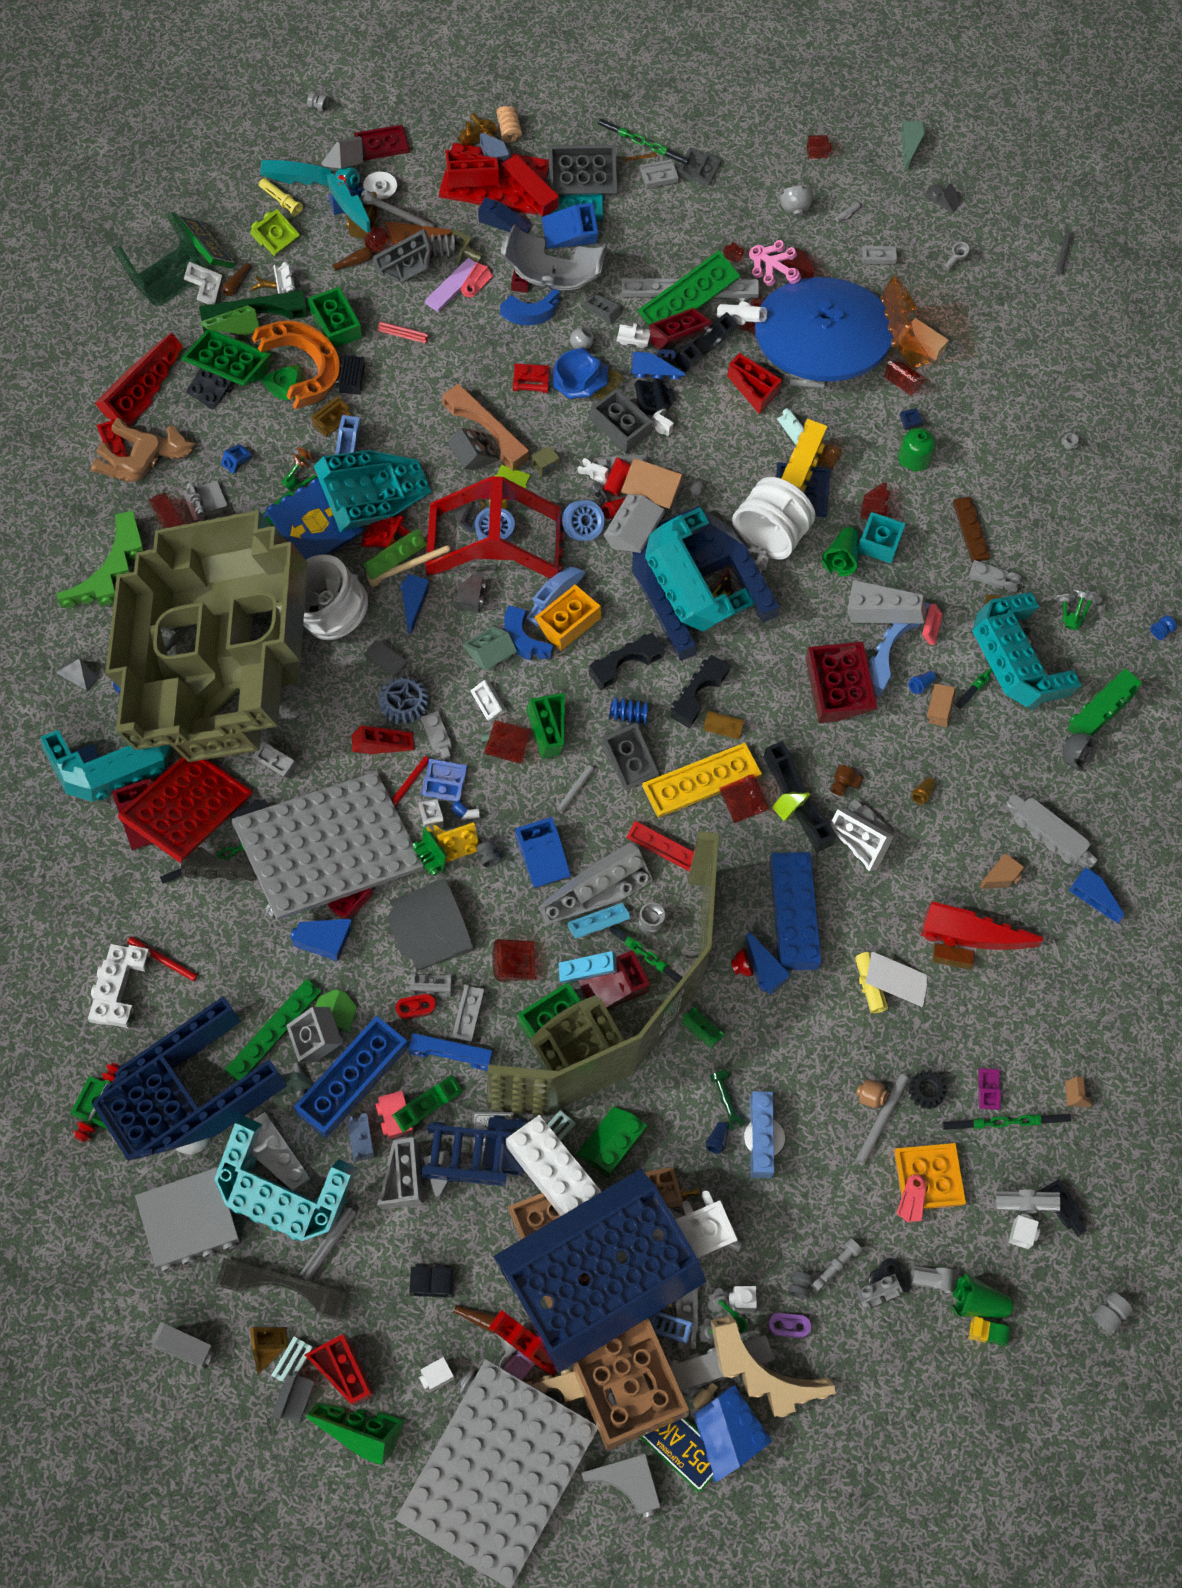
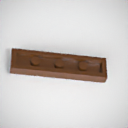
M971 497L954 499L953 505L971 562L973 563L974 560L979 562L989 560L990 555Z

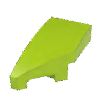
M809 792L785 793L772 808L783 821H786L799 806L805 803L811 794Z

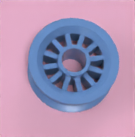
M589 500L571 503L567 506L562 516L564 531L570 538L577 541H587L596 538L604 527V514L601 508ZM582 517L585 518L584 525L581 522Z
M490 507L482 510L475 519V529L479 540L489 536ZM502 508L500 538L509 542L513 535L515 521L511 513Z

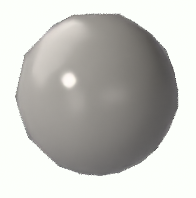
M578 327L570 335V344L574 349L584 348L588 350L594 343L592 332L585 327Z

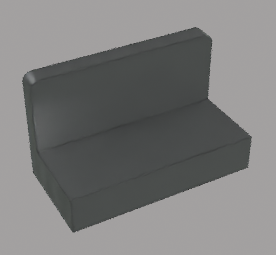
M289 1372L285 1377L271 1417L279 1420L284 1417L299 1423L312 1391L314 1380L294 1372Z

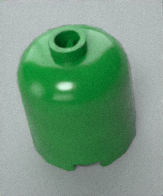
M913 428L905 434L897 454L898 461L902 467L911 469L914 472L923 471L928 468L932 462L936 447L933 434L924 428Z

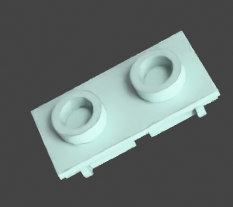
M786 408L783 411V416L777 418V420L795 445H797L804 427L793 411Z

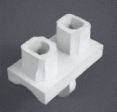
M634 323L633 327L620 324L617 341L622 345L634 344L638 348H645L648 346L650 330L637 328V323Z

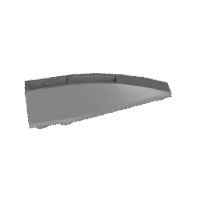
M628 843L578 874L538 908L546 924L554 923L621 901L652 882L653 879L639 848Z

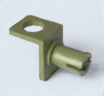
M454 229L452 235L455 237V243L463 246L457 263H460L461 259L465 256L479 263L483 253L470 248L471 237ZM456 236L462 237L464 241L458 240Z

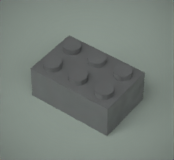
M617 388L591 407L590 420L625 453L652 434L653 421Z

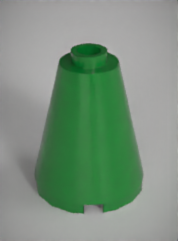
M851 527L843 528L824 552L822 564L828 572H838L837 576L842 577L853 574L857 569L858 532Z
M963 1274L964 1278L959 1277L952 1296V1298L957 1297L956 1306L952 1305V1311L956 1316L1006 1318L1009 1314H1012L1014 1303L1011 1297L968 1274Z

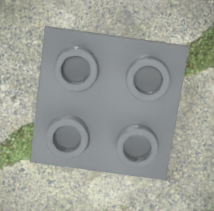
M218 481L199 487L194 485V483L187 484L186 491H183L194 521L229 510Z

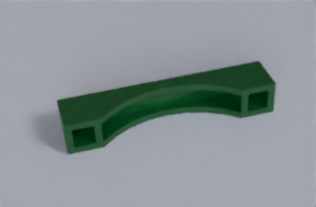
M303 290L199 306L201 321L247 305L255 309L256 314H276L290 320L307 317Z

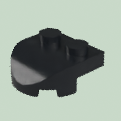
M656 378L653 382L643 380L635 382L639 409L643 413L654 415L661 409L668 410L673 404V390L663 385V380Z

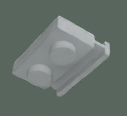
M672 159L640 165V172L642 173L646 188L678 182L679 177Z

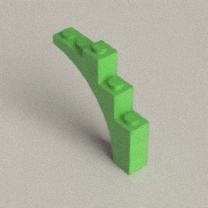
M133 510L115 514V541L106 561L96 573L83 583L56 593L61 608H72L81 603L89 604L94 600H98L99 606L113 604L115 596L113 583L116 582L117 575L130 572L127 560H135L136 553L143 552Z

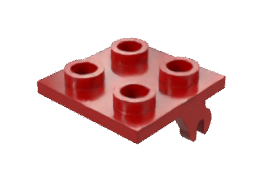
M394 516L370 523L360 546L387 548L397 542L393 538L396 532L403 537L411 532L401 525L404 519L402 516Z

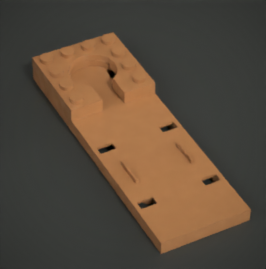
M543 1193L508 1206L509 1214L520 1240L560 1217ZM586 1273L580 1274L578 1277L579 1284L587 1286L590 1283V1277ZM544 1296L550 1308L553 1303L552 1299L549 1296ZM649 1318L572 1364L575 1376L607 1451L688 1417L689 1409ZM644 1375L646 1376V1378L648 1379V1381L651 1383V1388H652V1390L649 1389L648 1384H647V1382H646V1380H645ZM610 1388L617 1402L615 1406L609 1400L607 1391Z

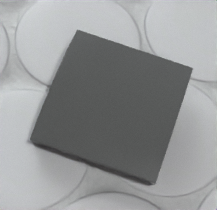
M690 147L685 155L686 158L690 159L688 165L681 163L677 175L703 185H709L721 160L709 152L703 155Z

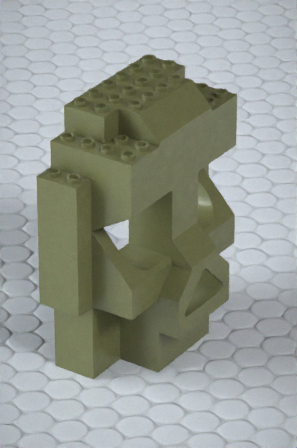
M259 510L155 530L153 550L136 553L134 572L117 575L105 674L121 688L116 733L134 750L170 744L188 762L259 751L261 729L278 727L281 687L299 684L308 562L292 542H287L276 526L270 525ZM273 611L272 623L268 632L260 639L251 641L253 614ZM197 625L195 652L168 656L161 630ZM237 690H240L238 712L213 716Z

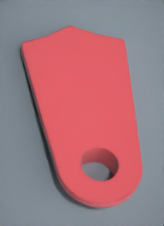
M476 262L461 287L464 296L468 298L473 297L493 277L488 266ZM467 287H470L472 292L468 291Z
M912 1175L908 1178L896 1213L908 1223L922 1221L926 1182L922 1176ZM914 1180H917V1181L920 1182V1186H919V1187L914 1186V1184H913V1181H914Z

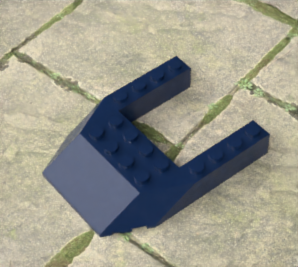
M696 506V507H694V508H692V509H690V510H688V511H685V512H683V513H681V514H682V516H683V515H685V514H687V513H689V512H691V511H693V510L699 508L700 506ZM701 508L709 524L684 539L683 543L702 577L731 565L743 589L747 590L752 599L753 607L762 623L778 617L779 605L746 546L729 525ZM679 515L659 523L656 529ZM646 544L641 553L633 552L632 573L679 661L695 655L696 646L685 624L675 614V610L667 599L664 590L648 565V561L645 558Z
M224 996L119 1067L113 1082L106 1085L103 1093L93 1103L95 1110L128 1161L170 1151L216 1136L287 1086L269 1059L198 1108L173 1069L241 1022Z

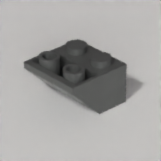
M460 428L448 441L464 469L475 471L500 459L496 449L490 444L488 436L482 431Z

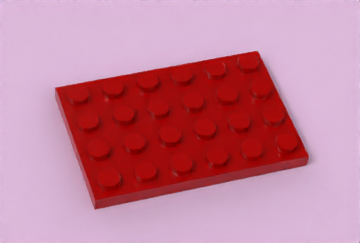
M453 143L451 147V153L454 154L464 152L466 156H484L481 147L465 146L459 143ZM517 154L521 159L525 160L531 169L536 171L542 180L546 181L549 170L547 159ZM499 168V185L448 188L447 171L445 169L439 190V198L481 205L484 198L487 197L501 202L512 211L533 215L538 213L501 176V168Z
M182 757L120 811L117 818L181 863L230 817V814L250 799L253 792L207 759L188 762Z

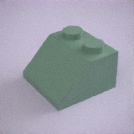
M494 626L462 644L478 666L485 670L493 669L497 663L511 658L512 654L517 652L509 633Z

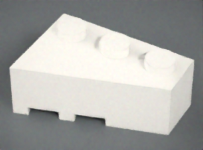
M837 809L830 823L835 834L865 864L868 871L878 869L894 838L893 835L847 809Z

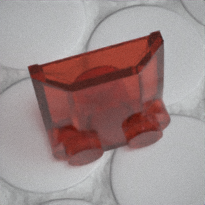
M496 939L492 952L493 974L496 980L503 983L509 980H536L535 942Z

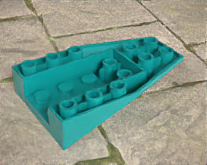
M364 450L323 456L314 465L340 532L394 517L432 492L418 459Z

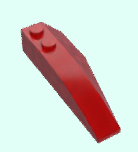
M173 333L168 334L131 366L94 404L108 419L115 421L116 418H119L129 427L152 403L151 399L158 392L161 382L166 378L170 366L174 364L183 345Z
M931 901L924 915L920 935L928 941H943L948 946L959 945L993 950L1039 947L1043 941V937L1022 929L1014 931L1011 925L1005 923L998 925L993 923L992 918L985 917L981 919L976 917L975 912Z

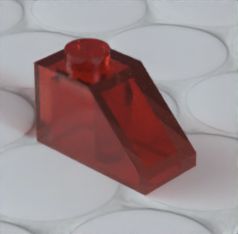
M794 248L797 252L796 258L782 261V264L786 267L796 268L800 272L802 279L814 278L815 268L805 251Z

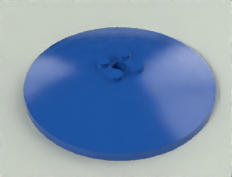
M827 277L801 279L795 284L788 283L776 289L760 306L765 307L767 310L766 321L755 322V335L758 345L773 364L792 375L815 381H841L867 373L879 365L887 356L894 336L892 316L886 305L875 294L855 283Z

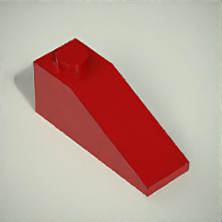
M361 725L351 735L352 749L356 753L380 754L414 750L413 732Z

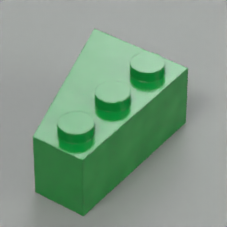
M565 693L531 698L528 702L526 712L542 759L560 756L563 749Z

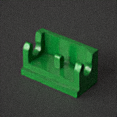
M695 1006L689 1014L687 1013L683 1017L682 1023L711 1049L725 1036V1032L720 1031Z

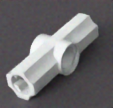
M744 301L738 305L720 304L717 308L718 318L728 312L739 325H744L746 321L765 322L767 319L765 307L751 306Z

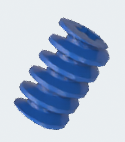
M615 696L611 702L609 720L612 715H614L615 721L621 716L622 722H625L627 717H629L630 723L636 719L639 725L644 720V725L646 726L649 710L648 704L644 702L643 706H641L640 700H637L636 704L633 705L632 699L626 704L625 698L618 702V698Z

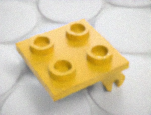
M474 822L447 832L436 825H433V831L430 827H427L428 832L431 831L434 834L437 845L439 847L442 846L447 854L445 863L477 852L476 847L479 844Z

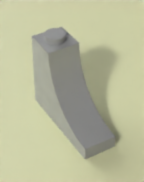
M645 1454L581 1474L583 1484L601 1482L612 1485L622 1491L634 1505L638 1516L643 1514L644 1518L656 1515V1510L660 1509Z

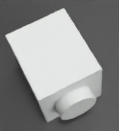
M444 1357L421 1369L422 1376L419 1377L424 1389L429 1388L430 1392L454 1380V1376Z

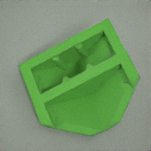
M332 990L319 996L315 1007H330L337 1029L350 1032L357 1006L350 997L340 990Z

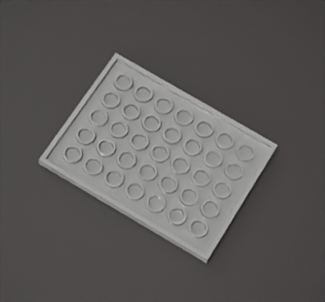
M377 771L232 819V824L277 921L421 871L424 867L419 856L413 850V843Z
M485 1359L395 1520L503 1586L512 1588L598 1428L594 1423Z

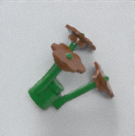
M302 447L296 448L299 454L293 453L292 455L296 464L289 474L281 480V483L291 491L293 489L297 490L318 478L314 470L315 474L299 484L297 483L299 479L294 473L299 466L310 468L311 466L307 460H315Z

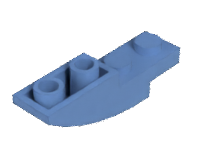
M570 566L553 576L532 599L535 605L525 619L529 623L539 626L535 616L572 586L577 585L585 572Z

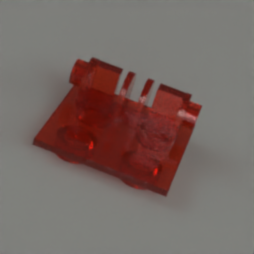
M495 720L484 754L520 764L524 759L523 754L531 730Z
M754 774L719 788L734 823L769 809Z

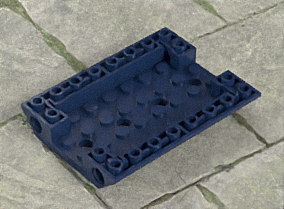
M642 1169L627 1176L493 1256L514 1295H517L538 1332L537 1336L558 1373L706 1283L699 1260L656 1186ZM655 1229L663 1231L664 1237L661 1241H656L653 1238L652 1234ZM618 1251H624L627 1255V1260L623 1264L618 1263L616 1260V1253ZM582 1273H586L590 1277V1283L587 1286H582L578 1282V1277ZM544 1296H549L552 1299L553 1303L549 1309H544L541 1306L540 1301Z

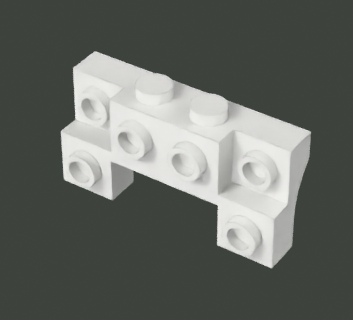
M110 945L106 960L103 961L102 966L98 967L97 983L93 985L91 990L93 1003L88 1016L89 1022L124 1028L129 1027V1015L133 1013L134 1009L132 1005L121 1003L130 969L145 972V962L147 957L150 956L149 949L131 945L129 947Z

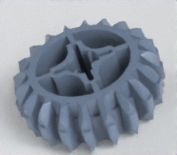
M401 675L399 680L394 676L393 682L388 680L386 682L387 686L383 685L382 691H379L380 698L378 699V704L380 705V711L383 712L384 717L389 716L390 722L396 719L397 724L400 723V720H403L405 725L407 720L414 723V717L420 720V714L425 715L426 709L429 707L427 689L424 688L423 683L418 684L417 678L411 681L410 675L407 679H404V676ZM409 690L413 691L418 696V698H415L414 695H411L409 693ZM405 695H406V699H405V701L402 702V705H401V700L404 699V698H405ZM388 701L397 705L398 709L392 707Z

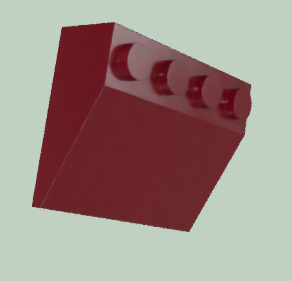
M863 642L808 647L805 659L819 723L837 722L877 709Z

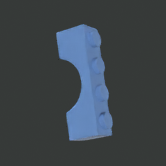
M752 1091L750 1096V1119L752 1124L751 1178H772L774 1174L773 1092Z

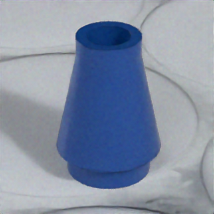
M928 671L927 673L912 677L908 683L909 689L914 694H921L936 680V676L932 671Z

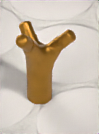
M255 276L259 283L250 288L251 291L262 287L277 289V283Z

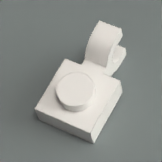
M584 458L582 462L586 467L579 466L577 468L578 473L590 475V478L605 484L609 474L608 468L603 465L591 464L588 459Z

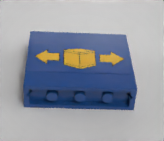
M318 478L311 481L310 486L306 488L302 486L295 491L296 494L293 496L287 495L280 500L281 503L275 505V503L271 504L265 509L266 513L264 514L265 518L270 517L287 542H292L305 560L317 555H329L363 532L361 526L343 532L339 531Z

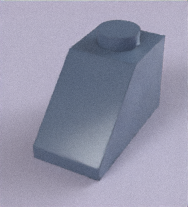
M485 133L480 134V146L484 156L497 158L498 168H501V163L511 158L510 149L506 148L503 141Z

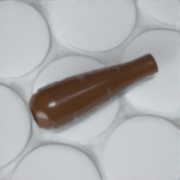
M364 247L341 261L332 264L336 271L341 268L365 263L372 259L373 255L370 248Z
M245 263L240 270L225 282L222 288L225 295L232 296L236 293L251 268L249 263Z
M458 1305L455 1306L453 1313L495 1334L488 1327L494 1321L496 1315L463 1308Z

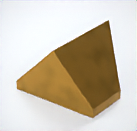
M286 1327L250 1328L252 1351L258 1375L283 1350L287 1349Z

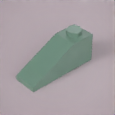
M903 121L900 132L905 170L909 169L922 144L923 138L925 139L926 128H923V121Z

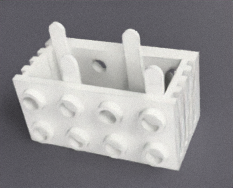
M708 1191L702 1193L706 1207L693 1211L691 1204L688 1201H684L682 1207L686 1215L675 1220L697 1259L737 1241L721 1201L714 1203ZM661 1229L653 1231V1238L656 1241H661L664 1237L663 1231Z

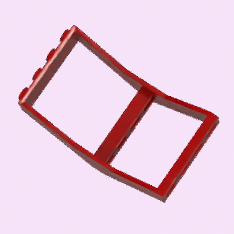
M488 477L430 503L427 553L435 550L437 515L444 514L476 499H490L489 536L439 558L427 561L426 575L439 574L473 559L513 560L549 579L562 571V563H559V558H562L563 547H559V543H563V532H560V527H563L562 516H560L561 507L505 477ZM502 500H516L556 521L555 565L500 538Z

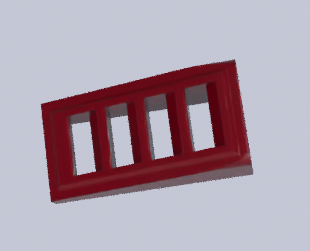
M514 269L511 291L528 293L530 282L522 279Z

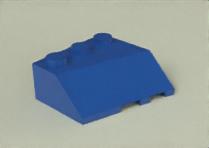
M735 1385L722 1391L694 1413L701 1440H703L706 1448V1457L713 1471L714 1483L738 1469L772 1442Z

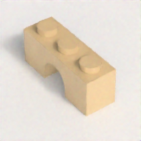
M573 1369L562 1371L561 1376L553 1378L552 1375L540 1378L541 1382L532 1384L531 1381L525 1382L543 1394L549 1391H557L563 1397L565 1405L585 1399Z

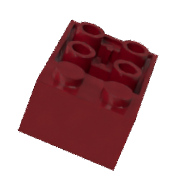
M150 779L112 791L118 812L122 811L151 785ZM122 822L132 851L153 844Z
M633 950L616 957V973L578 980L586 999L597 995L602 999L608 1010L649 992L650 983Z

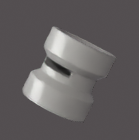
M311 91L307 99V106L309 108H317L321 112L325 111L323 107L327 108L329 103L327 95H319L315 91Z

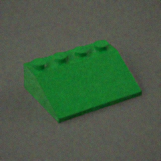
M207 329L181 357V360L242 386H247L262 380L270 371L271 354L265 351L260 352L256 347L215 330Z

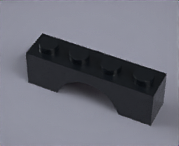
M726 312L699 338L683 347L673 360L686 372L731 335L738 326V323Z
M653 632L648 635L644 634L637 641L625 644L622 649L610 652L601 660L593 661L589 665V675L601 691L616 683V670L622 663L636 660L649 665L663 658L664 648Z
M710 655L708 660H703L698 674H693L688 688L686 686L680 693L681 698L678 701L675 700L670 708L672 711L671 718L689 729L698 718L701 709L695 697L696 693L704 687H719L729 673L730 665L713 655Z

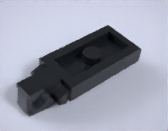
M1060 1179L1041 1189V1192H1060V1211L1055 1213L1068 1230L1072 1228L1077 1237L1087 1231L1082 1223L1084 1221L1082 1211Z

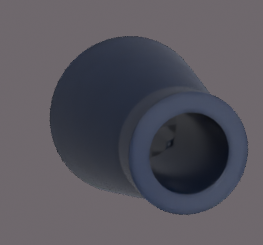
M717 1122L716 1127L706 1140V1149L708 1151L720 1154L725 1149L727 1130L729 1128L726 1123Z

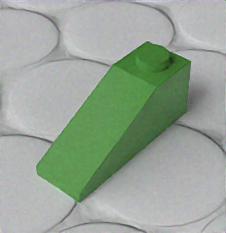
M249 305L201 321V325L208 330L251 335L259 327L255 309Z

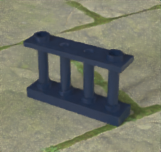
M442 1122L428 1124V1133H434L431 1160L428 1166L423 1165L422 1178L506 1186L507 1174L503 1173L501 1167L504 1141L511 1136V1132H507L508 1130L503 1128H496L495 1131L445 1126V1123ZM442 1134L454 1136L452 1161L449 1168L440 1167L439 1164ZM463 1137L475 1138L473 1162L470 1170L461 1169L459 1166ZM483 1139L496 1140L493 1169L490 1172H484L480 1168Z

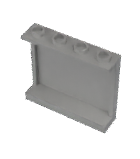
M217 1167L135 1195L157 1271H171L174 1269V1265L180 1263L188 1265L195 1262L197 1257L203 1256V1258H208L215 1255V1251L220 1249L228 1251L234 1249L236 1244L240 1243L230 1209L226 1207L214 1180L218 1170Z

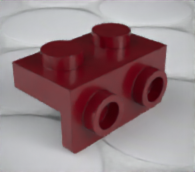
M368 888L367 890L329 902L327 906L333 914L341 919L351 920L374 893Z

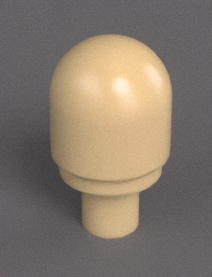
M711 1382L706 1390L704 1388L699 1390L693 1399L694 1408L699 1410L715 1398L713 1394L718 1387Z

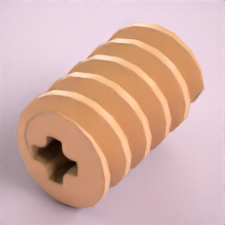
M502 106L496 111L502 141L504 143H512L522 135L517 109L512 106Z

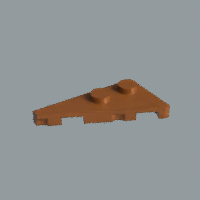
M385 222L393 245L423 229H426L429 239L431 234L434 235L435 239H437L438 234L441 235L442 239L445 234L448 237L452 235L450 229Z

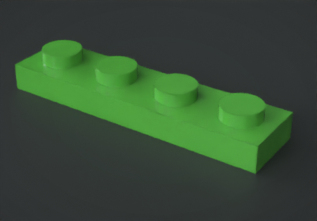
M416 529L363 562V565L370 579H375L427 546V543L420 529Z

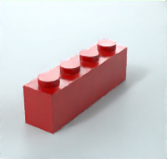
M516 154L501 163V176L542 217L558 208L559 196L557 192L553 191L547 182L542 180L536 171L527 165L524 159H521Z

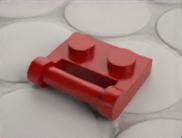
M515 363L513 391H542V393L548 394V365ZM519 381H521V382H536V383H543V384L519 383Z

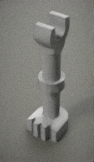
M849 1239L845 1243L846 1250L837 1259L834 1258L828 1269L812 1284V1287L817 1292L837 1271L843 1268V1264L852 1255L857 1257L862 1252V1248L853 1239Z

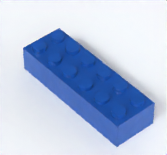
M810 852L771 853L769 867L778 962L786 971L818 970L821 964Z
M376 1016L294 1105L295 1114L327 1139L408 1049L407 1040Z

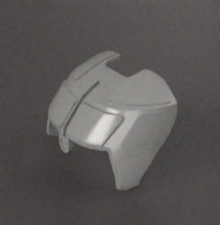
M516 224L513 225L510 233L506 235L502 242L501 255L514 267L515 272L522 279L543 287L548 285L552 289L576 290L596 279L601 273L608 251L607 243H605L603 247L599 248L578 246L571 260L549 256L544 253L546 242L544 238L529 235L520 230Z

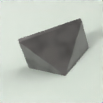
M476 499L455 508L453 513L457 522L468 532L472 533L475 528V519L482 511L485 503L480 499Z
M67 658L56 672L86 692L98 679V676L80 659Z

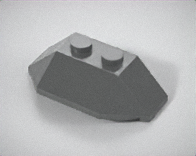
M426 229L373 256L378 273L402 283L427 270L431 244Z

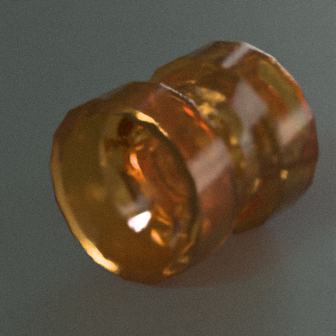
M827 445L823 451L824 454L820 455L818 463L824 468L828 464L826 468L832 470L842 453L838 447Z

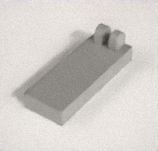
M469 985L464 986L452 1038L472 1042L485 989Z

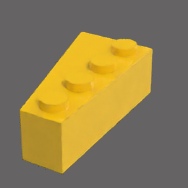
M807 419L805 422L804 431L799 436L796 448H794L781 478L796 486L803 493L807 486L804 485L805 482H809L813 473L811 469L812 467L816 468L819 461L817 456L822 454L825 448L823 440L827 429L826 425Z

